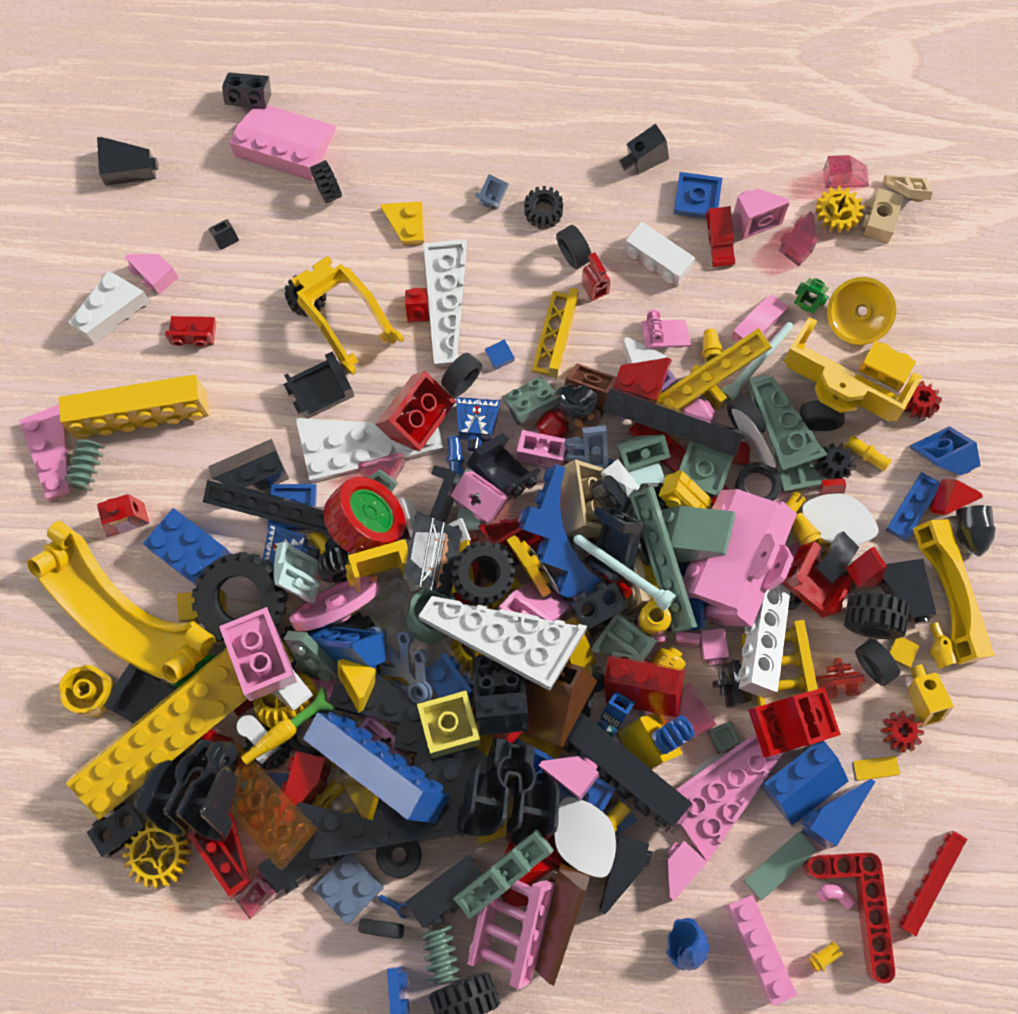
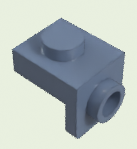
M488 174L480 194L476 193L475 197L480 199L479 204L491 209L492 205L499 208L509 183Z

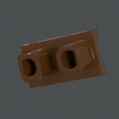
M594 408L589 416L581 418L582 421L576 418L574 425L577 427V431L574 437L583 439L582 428L596 427L601 423L602 417L597 409Z

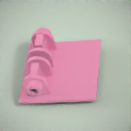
M651 309L647 313L646 321H641L646 348L691 347L686 319L660 320L659 311Z

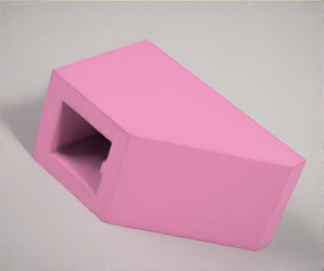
M127 254L125 256L129 263L127 266L128 270L135 277L139 275L142 278L141 282L149 291L153 289L160 294L178 279L173 267L159 254Z

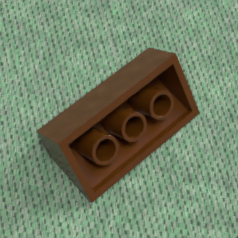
M564 861L561 862L559 869L554 868L550 882L555 885L535 971L553 986L555 985L590 877L589 874L577 870Z

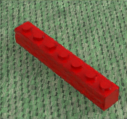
M954 830L945 833L942 839L944 841L942 846H939L935 852L937 856L934 860L930 861L928 865L929 871L927 874L924 873L921 878L922 884L920 888L917 887L915 889L913 901H909L906 906V914L902 915L898 923L900 925L898 928L911 936L917 937L968 840Z

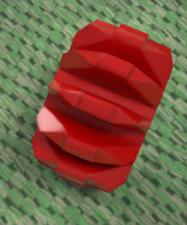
M920 381L903 412L910 411V418L917 415L919 421L923 420L925 416L928 419L931 418L934 413L939 411V404L942 402V398L937 396L939 389L933 390V383L925 386L924 381Z
M902 710L898 715L892 712L890 719L886 718L883 720L886 727L880 729V732L887 734V737L883 739L884 743L892 742L890 745L891 750L898 747L900 753H904L906 748L911 752L915 750V745L922 743L918 736L924 735V731L917 728L922 722L913 721L915 714L911 713L907 717L906 712ZM903 727L902 731L906 730V735L903 737L901 736L903 733L899 734L898 729Z

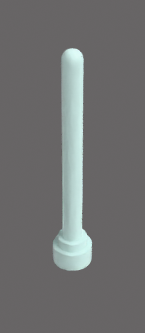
M791 322L785 323L770 340L769 343L772 349L752 361L733 384L725 385L721 389L727 396L726 403L739 397V389L793 329Z
M576 535L574 537V542L655 598L654 601L657 603V607L663 611H666L674 601L676 595L669 590L661 589L660 591L583 536Z

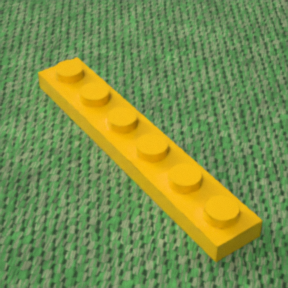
M757 328L661 393L657 402L681 410L772 349V346L761 329Z

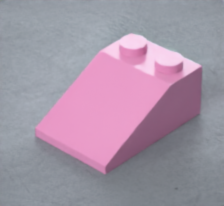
M267 607L219 626L241 688L249 701L297 682Z

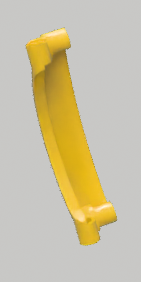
M62 521L54 522L47 530V537L52 541L43 546V552L27 560V567L31 574L37 578L57 604L84 631L124 661L151 675L171 683H176L195 669L196 664L207 656L215 643V637L194 621L187 623L168 622L154 617L136 606L110 581L94 558L84 538Z

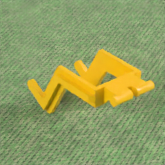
M326 256L312 265L313 271L310 272L306 269L292 278L291 281L295 287L298 285L303 287L302 290L297 292L299 306L320 329L344 370L353 376L356 374V367L354 365L359 361L354 353L350 355L346 353L326 319L314 307V302L317 298L340 283H348L365 302L382 330L378 337L384 345L388 342L392 345L397 341L402 343L405 339L398 330L391 326L372 292L353 271L342 264L333 269L330 265L333 263L329 256Z

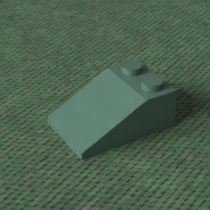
M686 506L661 510L677 563L725 556L727 554L736 516L734 511Z

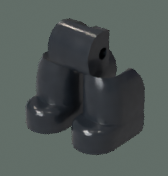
M496 738L493 741L487 758L486 774L479 773L481 764L484 762L482 760L469 773L463 805L458 812V831L472 836H488L495 833L506 821L509 790L506 784L507 781L514 782L512 816L508 819L506 825L505 839L511 844L518 845L536 830L540 832L545 840L556 833L559 820V786L552 776H548L542 784H535L536 773L533 767L534 746L526 744L517 745L509 740Z
M199 739L192 752L185 755L177 766L171 760H165L156 764L151 769L134 801V807L156 827L172 835L185 836L189 828H191L197 834L217 842L226 841L233 825V820L228 813L238 786L237 776L234 774L239 759L237 748L231 742L215 741L213 743L209 740Z

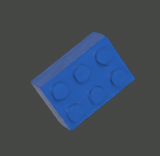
M174 508L142 543L150 552L194 586H196L195 581L197 577L203 573L202 570L207 565L225 555L231 554L226 547Z

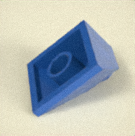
M950 426L910 445L913 451L934 465L958 475L967 474L981 466L977 442Z

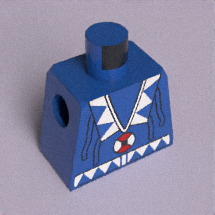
M456 397L459 436H461L462 440H468V451L473 452L474 449L481 446V441L488 442L493 438L500 413V400Z
M269 524L262 559L271 561L273 568L277 546L281 542H286L318 560L319 549L308 547V539L305 535Z

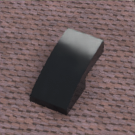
M842 531L836 535L830 548L821 553L813 569L830 585L851 562L859 546Z

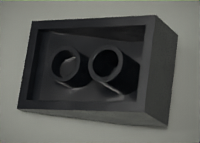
M619 836L616 839L615 857L607 876L599 914L605 915L643 871L644 867L649 866L652 851L648 850V843Z

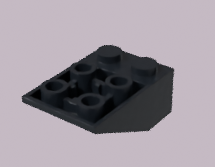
M485 655L472 657L478 735L529 731L524 677Z

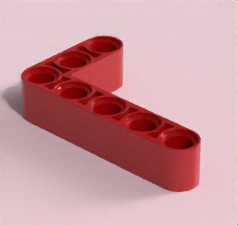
M870 852L810 857L804 862L803 869L805 874L811 879L855 877L866 973L870 980L874 982L890 983L895 977V963L881 859L878 855ZM864 858L870 859L873 864L870 872H867L862 866ZM839 859H843L847 863L848 867L845 873H841L837 868ZM815 860L819 861L823 867L819 875L815 874L811 868ZM868 884H872L876 889V894L873 898L868 897L865 890ZM872 910H875L879 915V921L875 925L869 920V913ZM875 937H879L883 943L879 951H875L872 946V941ZM879 964H883L886 969V974L883 978H878L875 972Z

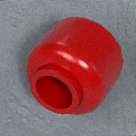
M557 410L555 412L547 411L536 423V428L539 434L563 438L569 432V426L567 425L569 421Z

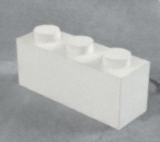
M643 222L638 225L626 240L625 251L632 259H638L648 270L660 274L667 283H673L678 287L693 269L694 256Z

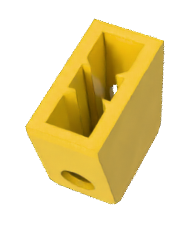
M923 664L910 668L913 681L908 687V694L918 721L922 722L920 727L944 721L954 705L939 674L932 673L927 675Z

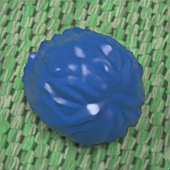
M676 919L672 930L667 936L668 948L666 954L675 968L683 971L697 970L708 959V938L704 930L699 928L694 919Z

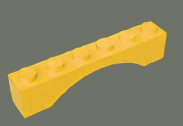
M930 520L914 527L913 531L919 549L935 569L947 594L952 618L950 641L957 664L974 663L995 656L949 520Z

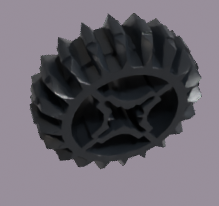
M340 546L324 552L317 560V568L322 580L328 583H339L347 580L345 565L349 564L348 555L351 554Z

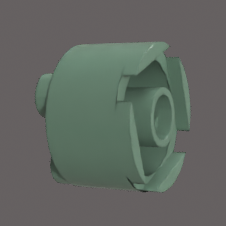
M424 588L413 596L406 613L405 625L414 634L416 639L433 645L444 640L448 635L420 621L419 615L431 596L455 601L456 599L452 594L449 598Z

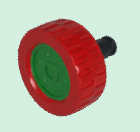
M353 477L346 480L331 494L324 506V522L331 535L330 540L325 543L326 552L339 546L350 554L397 542L405 530V515L397 498L384 485L367 477Z

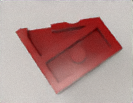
M667 357L621 365L613 387L658 401L672 360Z

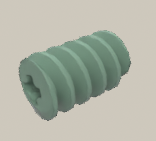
M77 440V448L73 450L75 457L70 459L72 465L67 468L70 474H66L64 479L73 488L92 491L93 488L88 486L87 483H94L96 481L90 477V474H98V471L93 466H100L101 463L95 458L103 457V454L98 449H104L105 447L93 441Z
M452 926L428 930L426 934L421 936V940L429 941L427 945L422 947L423 950L431 952V954L424 958L425 961L432 962V965L427 967L426 971L434 973L428 979V982L437 984L461 979L453 976V974L459 971V967L451 966L457 960L456 956L449 955L450 952L455 950V946L447 945L449 941L454 939L453 935L445 933Z

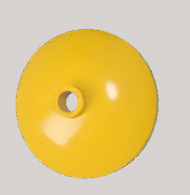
M870 277L852 278L839 285L832 293L827 306V318L833 332L843 341L855 345L874 343L875 340L878 341L884 337L892 328L897 313L896 301L891 290L881 281ZM860 307H865L867 309V313L865 315H860L858 313Z

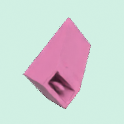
M532 581L514 591L499 606L498 611L502 609L539 616L540 619L555 622V620H561L571 609L567 603L568 601L550 588L551 593L542 597Z

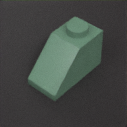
M664 435L635 436L615 443L620 462L627 471L670 458Z

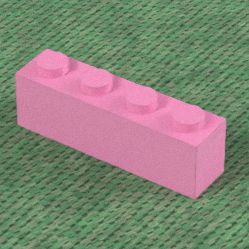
M753 895L745 896L725 905L768 1004L775 1006L798 996Z

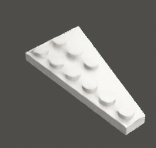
M296 418L311 483L444 450L438 428L422 450L417 452L391 440L375 425L376 423Z
M431 596L419 615L420 621L549 691L587 629L586 625L578 624V626L565 624V621L555 620L554 622L540 619L539 616L502 609L497 611L487 609V606L477 605L476 607L462 604L461 601Z

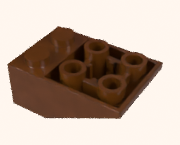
M567 662L550 691L532 682L527 706L529 731L523 732L563 747L597 681L584 667Z

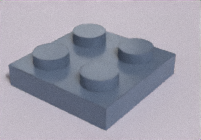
M350 853L346 854L313 889L349 925L384 889V886Z

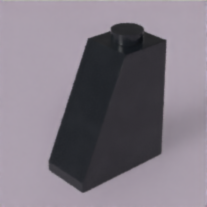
M97 137L99 175L106 186L156 179V170H159L157 158L152 156L149 149L104 137Z
M923 558L886 564L887 568L880 584L884 593L898 597L909 604L908 622L915 621L916 625L930 622V619L937 613Z

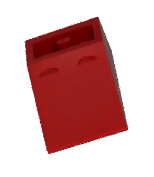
M296 751L295 757L291 756L287 769L290 771L288 781L283 782L280 795L283 796L281 806L276 807L273 821H276V827L284 830L291 827L298 802L311 804L315 800L316 794H320L326 788L332 767L331 762L325 758Z

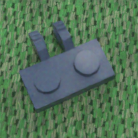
M606 425L582 428L583 439L579 437L566 439L564 442L565 448L569 449L565 454L566 460L570 462L573 460L584 461L585 463L605 469L608 467Z

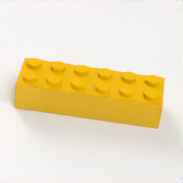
M196 374L58 397L60 423L78 439H88L90 436L98 434L104 436L111 435L116 431L131 432L135 428L140 427L154 428L158 424L164 423L178 424L180 421L188 419L197 421L209 416L207 392Z

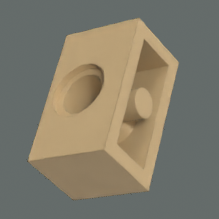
M880 188L875 196L871 195L867 206L871 210L869 214H865L861 226L865 227L864 237L889 243L895 230L904 195Z

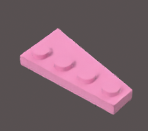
M58 404L19 420L44 494L49 502L71 493V486L64 479L66 474H70L67 471L69 467L67 462L68 445L66 444L65 434L67 429L60 423Z

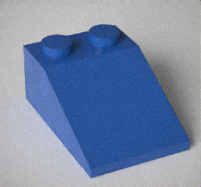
M869 779L818 809L808 812L801 822L804 826L801 833L825 849L837 847L875 781Z

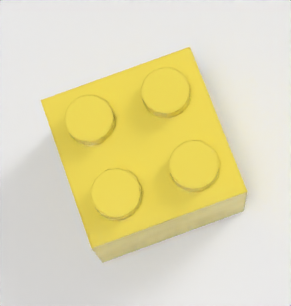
M466 691L417 704L431 759L480 745V738Z

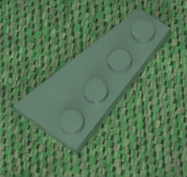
M774 377L751 384L752 392L763 417L782 472L828 455L819 445L811 430L805 425L802 417L796 412Z

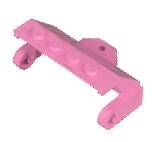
M738 489L720 490L712 509L734 511L736 513L727 554L725 556L691 561L686 569L683 583L688 598H698L713 605L706 606L704 610L705 620L720 626L752 627L766 591L773 590L786 579L792 564L793 557L789 548L785 546V542L797 513L783 501L774 502Z

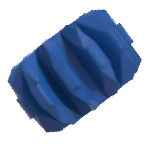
M680 715L654 731L652 738L657 749L662 754H668L692 739L695 731L691 722L685 716Z

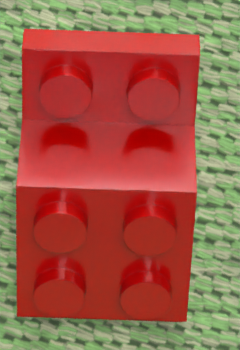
M825 687L748 709L764 758L841 735Z

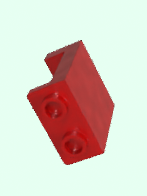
M813 541L798 548L786 579L781 584L823 618L836 615L841 611L842 603L852 588L853 579L850 574L840 575L829 585L813 569L819 559L818 553L821 546Z

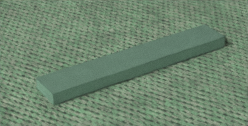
M647 487L631 493L630 497L637 520L644 523L642 536L659 590H669L676 595L674 601L669 606L672 616L670 623L672 632L674 634L697 627L654 487Z

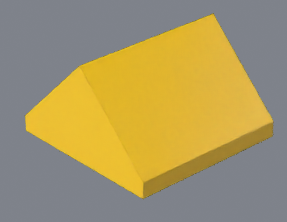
M651 713L640 717L617 731L623 746L651 770L683 755L679 747L668 754H662L654 744L653 732L667 724L661 714Z

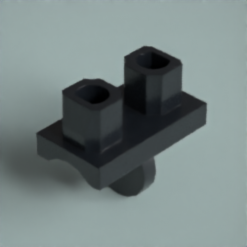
M732 660L729 663L723 664L722 671L718 672L719 680L712 682L713 688H720V696H725L726 708H733L753 700L752 693L739 689V671L742 667L740 660Z

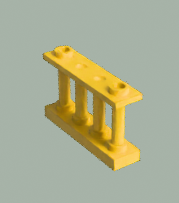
M804 620L794 621L790 626L791 629L785 632L784 641L794 643L795 652H793V655L782 656L781 666L793 664L795 667L798 666L800 676H797V679L779 681L778 691L799 688V690H803V693L816 690L817 684ZM745 631L744 635H741L742 647H744L746 640ZM755 695L757 706L766 704L765 698Z

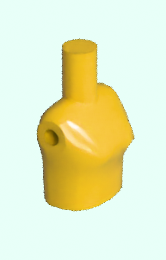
M939 622L930 624L934 641L930 647L929 655L935 660L938 669L956 664L957 660L952 643L948 637L943 636Z

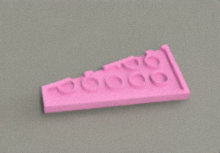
M756 733L676 789L693 803L692 812L681 824V827L707 862L758 791L763 781L767 778L774 765L783 755V753L764 758Z

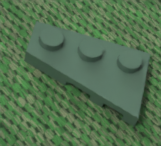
M287 632L284 641L304 675L307 674L310 678L321 679L326 682L331 680L341 681L338 677V664L307 632Z

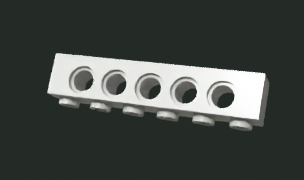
M779 584L773 590L766 591L753 626L745 628L746 640L742 649L743 661L739 671V689L762 698L778 692L790 590L783 584Z

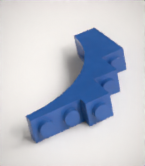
M552 464L551 468L548 467L545 471L543 481L546 482L543 490H539L535 499L537 507L527 506L526 510L522 509L518 523H520V529L545 538L544 542H540L536 555H538L541 562L563 570L562 574H558L555 584L559 594L572 598L574 594L585 590L588 592L594 588L593 585L600 581V579L592 574L578 559L568 542L562 524L560 509L561 484L566 467ZM607 591L603 594L602 600L604 603L610 602L612 598L611 592Z

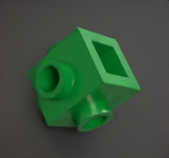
M809 278L805 283L801 282L795 292L798 296L794 303L802 310L814 314L818 307L823 308L829 298L826 293L829 288L825 286L822 280Z

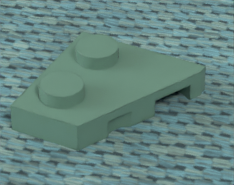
M774 448L772 449L776 470L781 477L783 494L820 487L822 480H827L825 477L822 478L815 470V465L812 462L782 472Z
M619 612L614 615L591 650L597 653L601 652L611 654L612 656L644 661L657 640Z

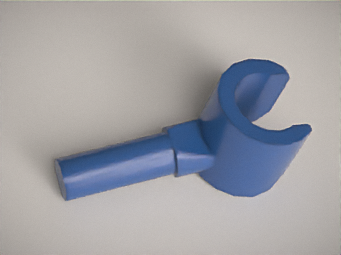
M382 894L380 895L378 900L397 910L401 918H408L400 913L402 906H408L406 902L398 903Z

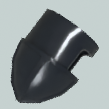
M974 505L957 509L956 531L959 541L968 552L981 557L989 550L995 538L996 526H994L993 509L987 505Z

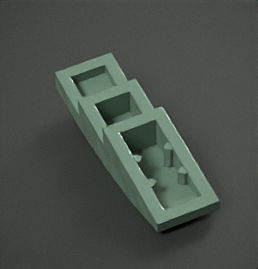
M538 830L534 831L453 899L467 917L471 919L506 892L511 885L526 875L535 865L553 852L552 847Z

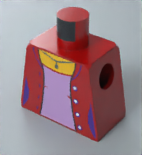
M130 494L111 498L97 504L101 524L107 537L150 524L144 502Z

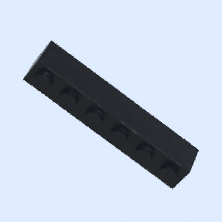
M616 387L610 388L603 407V411L732 456H736L744 434L743 431Z

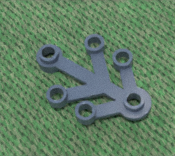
M380 626L368 628L367 631L384 633L385 655L394 665H387L386 662L376 665V673L380 676L404 678L409 685H403L398 679L389 681V683L394 684L405 695H409L414 703L420 704L430 701L432 689L429 683L426 682L425 663L430 658L427 650L420 649L413 653L415 675L411 671L410 645L414 643V634L409 630L399 633V656L386 640L387 633L384 628Z

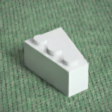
M108 271L69 321V324L78 335L96 344L114 331L119 323L126 318L130 319L134 316L133 313L143 306L147 307L151 302L144 291Z

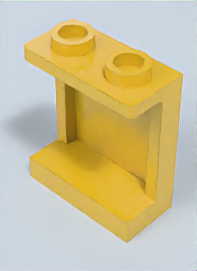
M405 539L348 555L349 564L345 565L349 586H354L356 593L361 592V578L399 568L402 580H405L403 577L409 552Z

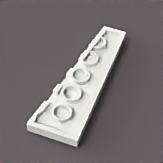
M466 239L423 243L435 367L450 366L458 358L467 253Z

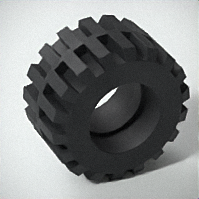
M480 541L474 542L473 545L466 546L458 554L451 569V582L455 586V592L462 596L461 599L464 601L468 600L473 605L480 604L481 606H486L501 599L511 589L510 587L514 582L515 568L512 567V558H508V552L505 549L502 551L499 548L500 545H491L488 541L480 543ZM484 560L492 564L496 571V581L493 585L482 588L471 581L468 570L473 562Z
M853 593L848 596L844 627L856 634L875 639L892 640L902 638L906 635L910 606L904 600L884 593Z
M482 972L438 989L429 996L434 1014H486L500 1005L489 972Z

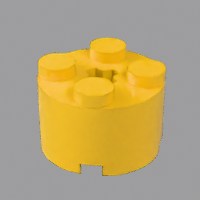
M92 665L74 667L67 671L60 681V700L68 710L84 717H99L108 710L103 705L115 684L107 673Z

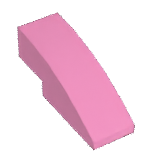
M771 294L736 327L731 339L737 343L757 328H760L765 336L789 309V306Z

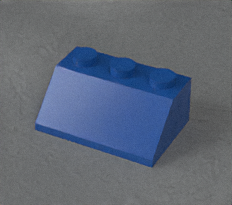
M325 626L307 632L336 663L344 659L375 669L376 665L386 661L383 632Z
M820 741L811 745L761 784L760 787L787 822L793 826L808 812L812 811L849 782L838 757L825 741Z

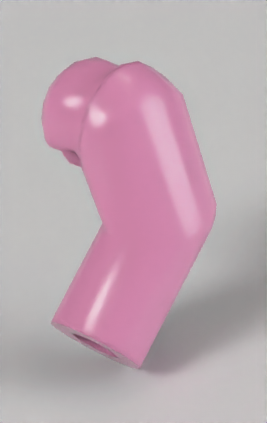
M825 883L817 891L820 900L827 902L828 899H838L847 910L856 903V900L840 884Z

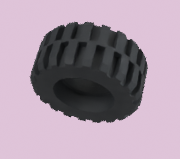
M231 553L207 565L202 570L203 573L197 577L195 581L196 588L192 590L191 596L195 598V602L191 604L192 611H197L198 616L195 618L197 623H202L205 627L204 629L215 636V641L219 643L224 641L219 626L236 620L223 610L219 598L222 585L232 577L242 576L254 582L261 593V609L268 608L275 628L280 624L287 610L288 593L275 585L274 568L271 566V561L268 559L263 560L260 558V555L255 553Z

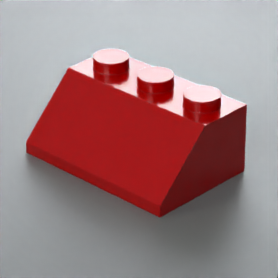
M422 371L409 378L375 425L391 440L419 452L456 401L426 371Z
M608 656L604 678L606 703L618 691L635 702L632 709L677 718L686 669L647 661H637L626 657ZM620 701L614 702L619 706L625 707V705Z

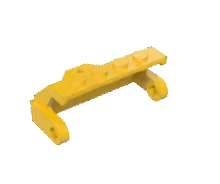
M809 317L783 361L787 364L786 367L816 382L817 384L814 389L819 401L840 413L855 411L860 406L888 422H891V420L897 422L922 376L913 372L901 394L896 395L806 347L805 343L818 322Z

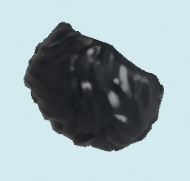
M568 384L556 390L553 394V401L556 407L564 414L581 419L593 412L598 397L595 392L584 385L573 388L572 384Z

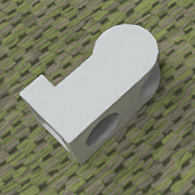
M250 715L241 717L237 723L239 734L249 739L253 745L268 732L256 718ZM279 745L273 750L257 757V761L263 764L281 746Z

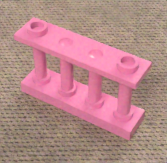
M544 880L534 883L532 886L520 881L511 885L510 889L528 896L527 911L500 900L501 895L479 912L473 942L469 947L468 965L474 966L488 960L510 971L512 976L509 985L520 989L532 984L555 884ZM497 910L522 921L521 937L494 924ZM492 935L516 946L517 954L515 961L489 949Z

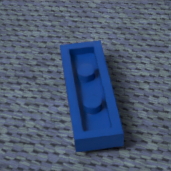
M921 472L887 526L886 531L907 542L913 533V528L918 525L936 495L940 482Z

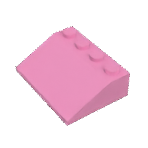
M267 105L266 108L254 107L237 125L229 143L235 157L313 181L310 167L322 162L335 133L336 126Z

